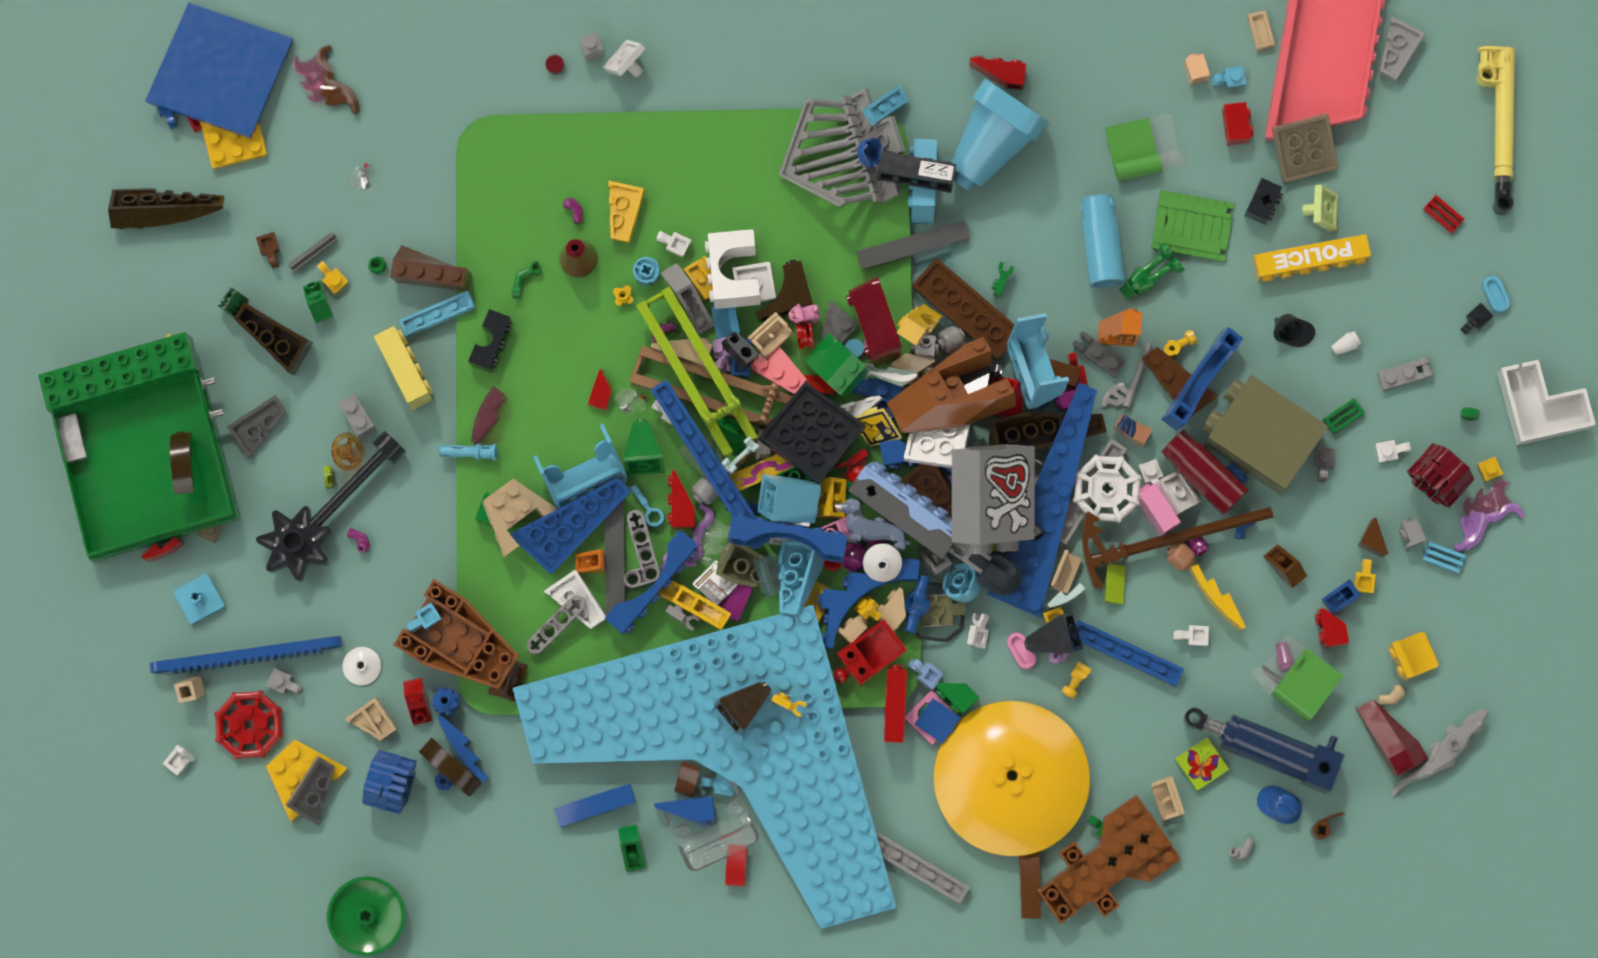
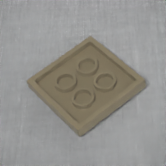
M1327 113L1271 127L1282 182L1286 183L1338 169Z

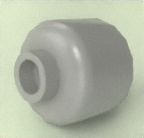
M951 326L938 333L936 344H939L938 348L940 351L943 350L945 353L951 354L964 345L966 337L960 328Z
M702 477L692 487V491L695 494L693 498L700 505L702 503L710 505L718 497L707 477Z

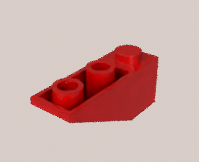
M983 56L970 57L969 66L1001 87L1023 90L1026 63H1022L1021 60H1011L1010 62L1004 61L1002 58H993L991 60L985 59Z
M672 470V475H668V487H672V494H668V506H671V513H668V525H671L672 530H695V508L676 471Z

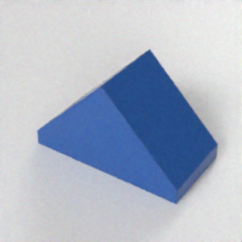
M1349 579L1322 598V601L1334 615L1361 596V594Z

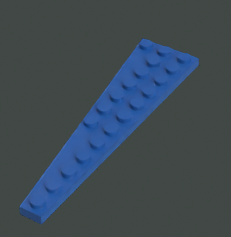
M1079 383L1034 486V524L1041 526L1045 535L1034 542L1031 540L1019 541V550L1006 551L1005 553L1020 568L1022 581L1019 588L1009 595H997L990 590L987 594L1041 618L1097 390Z

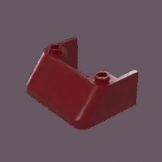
M872 278L850 289L846 299L848 305L853 306L862 328L867 348L864 349L867 360L871 359V364L877 367L900 358L902 355L901 341L879 278Z

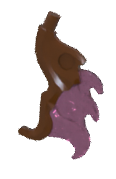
M330 45L320 48L316 56L307 62L298 61V56H295L293 67L297 73L306 78L305 83L299 82V84L304 89L314 93L313 96L307 95L310 101L321 102L327 99L325 104L328 106L349 104L352 114L360 112L358 99L352 89L333 79L335 74L325 59L326 52L332 51Z

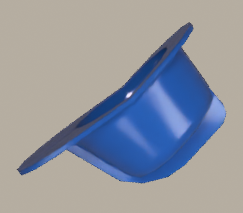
M1275 785L1266 786L1258 793L1257 805L1260 811L1283 824H1292L1301 816L1302 804L1300 800L1281 787Z

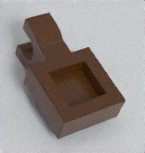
M275 232L256 237L261 256L268 257L272 269L280 267L275 254L280 252Z

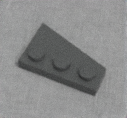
M275 395L227 426L248 458L252 456L283 417L286 409Z
M316 756L285 806L319 826L321 812L324 809L325 797L330 787L335 766Z

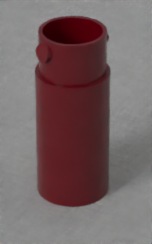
M1184 429L1161 451L1175 466L1174 469L1222 515L1228 512L1249 490L1205 446L1193 439Z

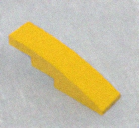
M1198 564L1189 569L1191 575L1212 606L1239 631L1244 630L1246 626L1230 593L1221 595L1214 578L1206 581Z
M673 581L669 588H663L659 593L661 597L719 630L723 629L731 615L730 612Z

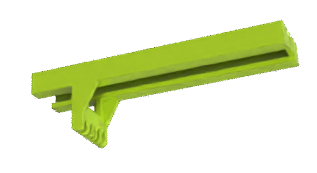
M670 286L650 299L637 304L638 311L724 458L730 456L733 451L716 421L726 415L733 413L746 437L750 436L753 441H756L758 436L742 411L740 401L732 394ZM660 298L661 300L666 299L728 406H723L717 412L710 413L650 311L651 303L657 302Z

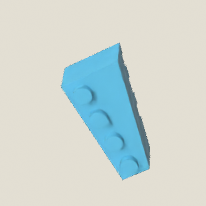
M914 139V146H910V155L936 160L937 140ZM909 186V190H912V196H908V207H911V223L934 224L935 190Z

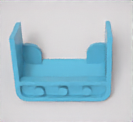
M1046 313L1017 318L1007 342L1008 354L1017 380L1021 382L1022 395L1028 409L1037 408L1062 395L1069 381L1068 377L1061 378L1054 375L1046 352L1045 344L1046 340L1049 339L1048 331L1043 327L1047 318Z
M603 424L599 426L605 440L596 444L594 448L596 457L569 470L561 472L560 468L556 465L542 468L537 455L533 456L557 509L616 478L624 484L626 483L627 474Z

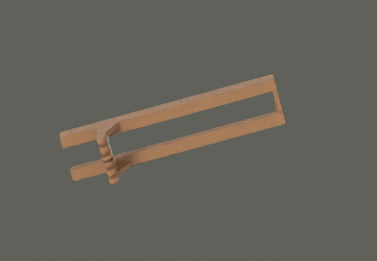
M642 346L629 382L631 385L651 391L652 388L662 382L639 375L638 370H640L641 362L648 358L669 366L671 365L663 352ZM678 358L687 372L713 380L705 366ZM720 372L727 385L767 398L762 415L742 409L751 425L767 428L773 420L769 416L774 401L786 404L792 397V395L780 392L779 385L772 383L771 385L762 386ZM671 385L680 401L693 405L684 389ZM700 395L709 411L717 412L721 407L728 406L726 403ZM733 413L726 415L727 417L736 419Z

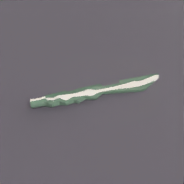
M864 363L871 369L864 377L865 380L874 376L903 387L918 376V373L893 367L883 370L875 368L874 364Z

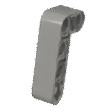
M632 510L627 515V523L640 568L628 571L624 576V582L629 589L637 590L653 585L660 576V570L645 518L639 510ZM633 516L641 518L638 520L640 526L638 529H636V525L632 521L634 519ZM638 534H645L646 540L641 543L637 542L636 536ZM644 552L652 554L651 559L648 561L642 560L641 555ZM648 571H656L657 576L654 579H648L646 577ZM630 576H637L638 582L631 585L628 583V578Z

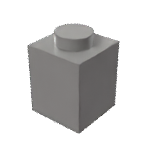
M596 32L579 38L580 46L587 62L604 56L603 47Z

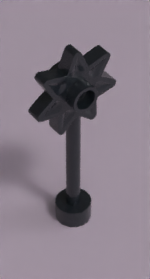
M383 431L372 443L378 451L313 517L308 506H304L292 520L279 511L274 510L272 518L275 531L256 538V542L259 545L272 551L266 565V570L269 573H274L289 567L294 578L298 582H302L308 563L328 565L329 559L319 546L332 535L333 531L330 527L321 525L386 459L395 464L406 453L402 446L387 432Z

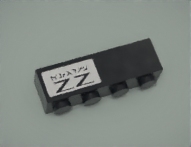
M881 151L876 180L951 193L957 164L949 161H936L931 158L914 157L910 154H896L893 151Z

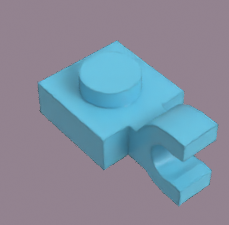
M1243 66L1224 69V75L1214 74V78H1211L1212 86L1226 84V88L1230 89L1246 85Z
M429 603L415 612L418 618L409 622L406 626L410 632L414 633L421 626L427 630L443 619L433 603Z
M716 774V780L702 777L701 786L714 788V794L733 797L735 783Z

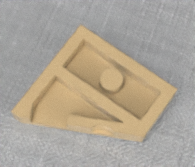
M377 697L345 718L347 722L356 725L379 740H384L398 730Z

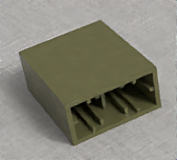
M1250 375L1245 384L1235 379L1223 396L1231 405L1224 415L1214 409L1202 427L1203 430L1210 434L1204 444L1230 462H1234L1240 469L1281 495L1328 426L1254 376Z

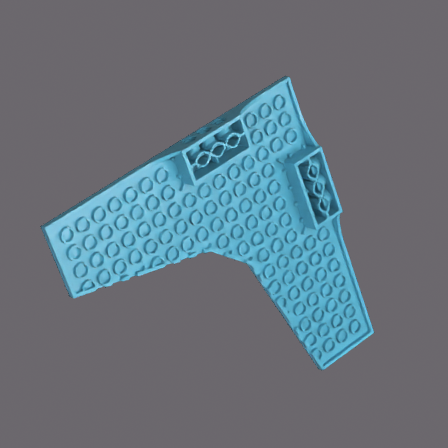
M813 605L802 608L799 616L785 614L771 616L513 688L533 763L695 760L742 787L821 929L896 908ZM760 681L766 682L771 688L770 695L747 728L737 735L714 704L725 695ZM782 692L790 696L789 701L793 703L797 701L807 703L806 707L798 705L796 708L802 714L801 717L771 701L774 694L779 695Z

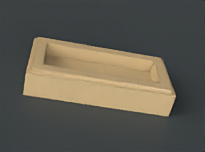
M1266 10L1247 14L1256 51L1275 47Z

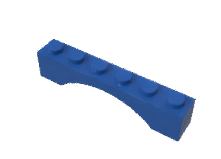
M1230 327L1219 333L1162 417V421L1175 431L1185 426L1208 385L1243 340L1242 336Z
M738 514L737 516L732 515L728 543L749 546L764 539L786 538L809 546L823 560L843 563L848 535H844L840 531L825 532L822 528L808 529L800 524H795L794 526L786 525L782 521L768 522L764 518L750 519L746 515Z
M679 530L668 543L665 566L656 582L637 598L617 603L605 617V620L621 634L624 635L626 632L629 634L636 626L634 622L646 615L648 612L647 607L650 603L655 604L661 597L659 593L662 589L669 588L674 580L672 578L676 573L680 574L685 569V562L689 558L692 560L699 552L697 550L698 544L683 531Z

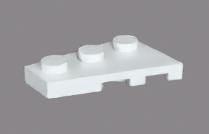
M577 570L572 571L544 591L561 606L572 596L583 597L587 604L586 609L577 618L590 629L605 621L606 614ZM574 600L573 603L575 605L571 609H568V607L566 609L570 612L574 608L580 609L581 606L579 604L581 601Z

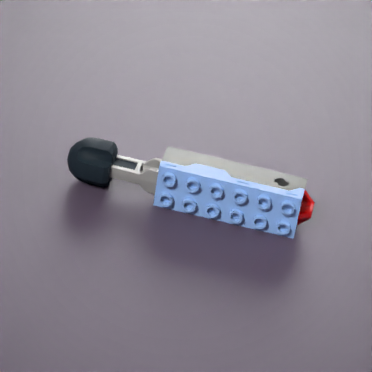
M871 462L865 466H855L850 472L848 480L853 484L849 488V492L943 559L949 553L959 558L980 573L978 581L981 585L997 595H1009L1019 588L1022 581V573L1019 566L1002 552H997L994 556L991 554H969L968 544L952 542V518L947 515L948 512L941 507L937 508L932 505V500L924 495L921 497L916 493L917 490L913 486L903 484L901 478L896 474H890L885 471L884 465L879 462Z

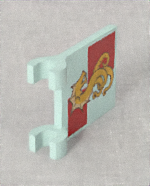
M750 436L743 441L747 448L735 460L730 462L726 458L721 462L728 475L735 473L760 447Z

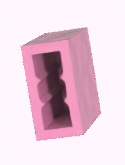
M1148 483L1140 488V493L1138 494L1141 502L1140 507L1158 535L1162 536L1176 529L1181 522L1156 483L1152 486Z

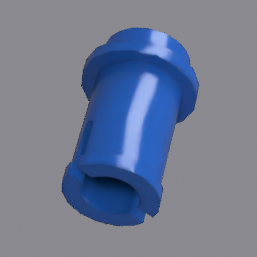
M1231 462L1226 467L1243 484L1249 479L1248 474H1244L1234 462Z

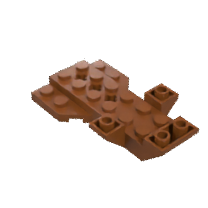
M1136 794L1104 816L1099 845L1083 854L1074 841L1059 852L1067 867L1053 876L1038 893L1060 924L1076 914V911L1092 901L1103 917L1107 916L1120 907L1108 890L1111 886L1124 877L1150 882L1181 860L1167 836ZM1141 834H1147L1148 836L1145 843L1139 842ZM1125 845L1132 847L1130 854L1123 853ZM1110 856L1112 858H1116V860L1114 861L1115 864L1113 866L1111 864L1107 865V863L1109 862L1108 857Z

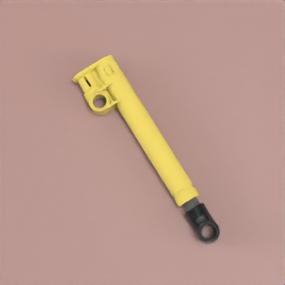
M1482 46L1477 49V52L1480 53V63L1478 64L1476 81L1483 87H1496L1494 178L1497 179V182L1495 183L1493 211L1497 215H1505L1513 206L1512 183L1510 179L1513 178L1515 49L1511 47ZM1482 73L1489 74L1491 79H1485ZM1499 202H1505L1507 208L1500 207Z

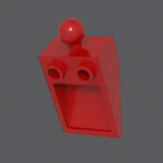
M883 619L837 653L846 668L836 669L833 673V678L837 683H845L848 680L849 674H852L861 687L905 653L907 649L885 619ZM853 652L854 658L849 659L847 654ZM860 668H865L866 673L861 675L859 674L858 670Z

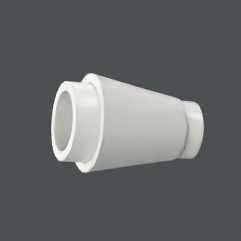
M1353 331L1346 333L1331 347L1337 356L1357 349L1361 342Z

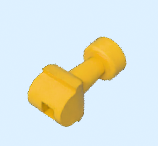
M1188 330L1184 333V338L1178 341H1167L1163 352L1171 358H1176L1183 347L1188 344L1193 346L1198 343V340L1193 331Z
M1078 661L1070 675L1072 679L1069 686H1064L1061 692L1075 699L1077 695L1076 688L1082 680L1086 679L1092 668Z

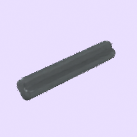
M330 232L288 264L290 269L294 273L336 243L338 241L336 235Z

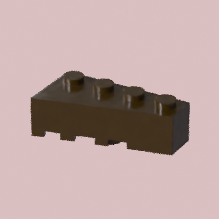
M244 302L234 318L289 374L295 375L312 346V341Z

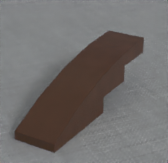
M1039 852L1019 856L1021 919H1041V896L1038 893L1040 890Z

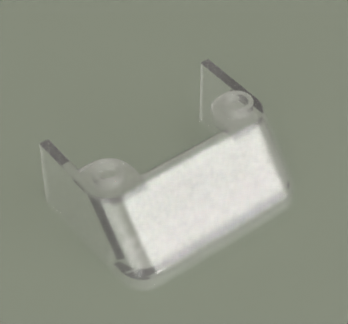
M731 781V784L738 798L731 801L727 806V813L730 818L696 834L688 825H679L674 828L667 812L663 813L687 867L692 871H699L756 844L759 839V833L735 781Z

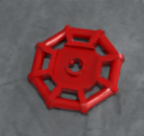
M262 690L231 693L230 698L214 713L216 743L222 745L236 760L240 758L266 757L268 751L284 735L282 734V708L271 701ZM254 699L253 705H242L241 700ZM262 702L271 711L268 713L262 711L259 708L260 703ZM236 704L238 708L231 716L226 715L227 711ZM274 716V730H270L268 721L270 717ZM223 719L229 721V732L225 734L223 727ZM252 720L253 729L248 728L245 730V721ZM267 734L272 735L271 738L262 746L260 742L263 740V738ZM233 737L239 742L238 747L233 746L227 739ZM255 744L257 750H244V746Z

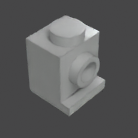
M1411 518L1400 522L1401 530L1399 534L1401 539L1407 543L1404 546L1405 550L1427 540L1418 519L1411 520Z

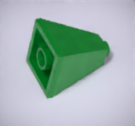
M645 419L636 420L631 428L623 457L627 476L665 473L662 453L649 421Z

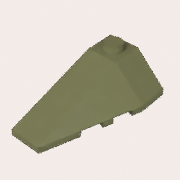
M727 540L719 556L716 575L734 584L781 590L779 564L746 546L729 544Z

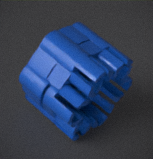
M378 750L371 761L363 787L362 804L401 815L403 808L408 802V798L402 797V795L410 796L411 790L406 787L412 788L413 781L407 779L415 780L417 760Z

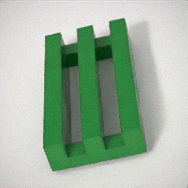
M1353 398L1323 418L1322 421L1326 423L1328 429L1335 435L1363 416L1365 412L1356 399ZM1354 404V408H1352L1351 410H1349L1348 412L1334 420L1332 423L1329 421L1335 415H1337L1350 405ZM1356 410L1359 411V413L1356 414L1354 417H1352L1336 429L1334 428V425L1348 417L1350 414H1352Z

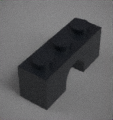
M491 309L488 310L482 327L484 331L493 334V341L488 346L474 345L468 360L470 366L492 373L493 368H497L500 360L498 355L500 351L503 352L507 341H505L507 333H511L513 328L510 316Z

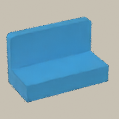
M712 304L711 310L717 339L725 338L732 332L740 334L735 307L715 309V305Z

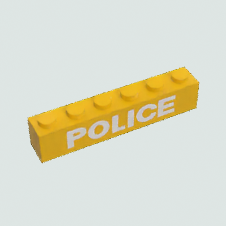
M1367 234L1255 254L1252 261L1257 281L1269 282L1274 280L1275 277L1280 276L1281 279H1286L1296 273L1307 275L1313 270L1323 272L1329 270V267L1334 266L1344 268L1350 263H1355L1356 265L1365 264L1371 257Z

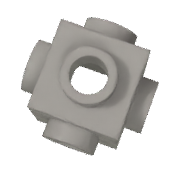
M925 334L917 345L911 343L910 352H914V355L934 358V355L938 353L939 345L935 344L936 336Z

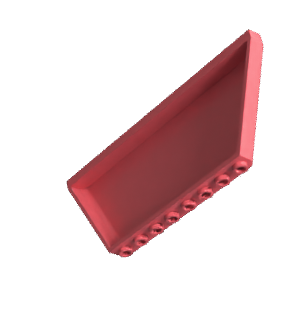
M1288 0L1265 140L1274 141L1271 127L1327 113L1329 116L1330 127L1358 121L1365 117L1367 106L1364 103L1370 94V88L1367 85L1373 76V70H1370L1371 63H1374L1376 58V52H1373L1374 45L1377 46L1379 34H1376L1377 27L1380 28L1382 17L1379 14L1380 10L1384 8L1385 0Z

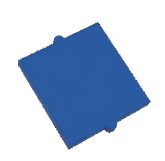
M932 698L927 707L922 709V714L914 725L942 744L949 733L953 732L954 726L961 717Z

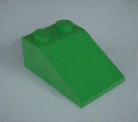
M830 332L804 360L826 383L844 398H847L871 370Z

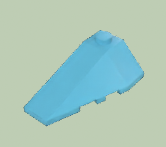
M783 540L778 557V563L780 564L779 580L781 582V590L779 591L780 613L799 616L822 570L824 560L817 552L799 541Z

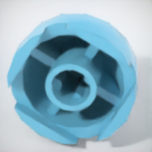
M966 563L957 564L954 566L956 569L952 572H947L943 580V590L947 596L956 602H970L979 595L982 589V585L978 581L980 574Z

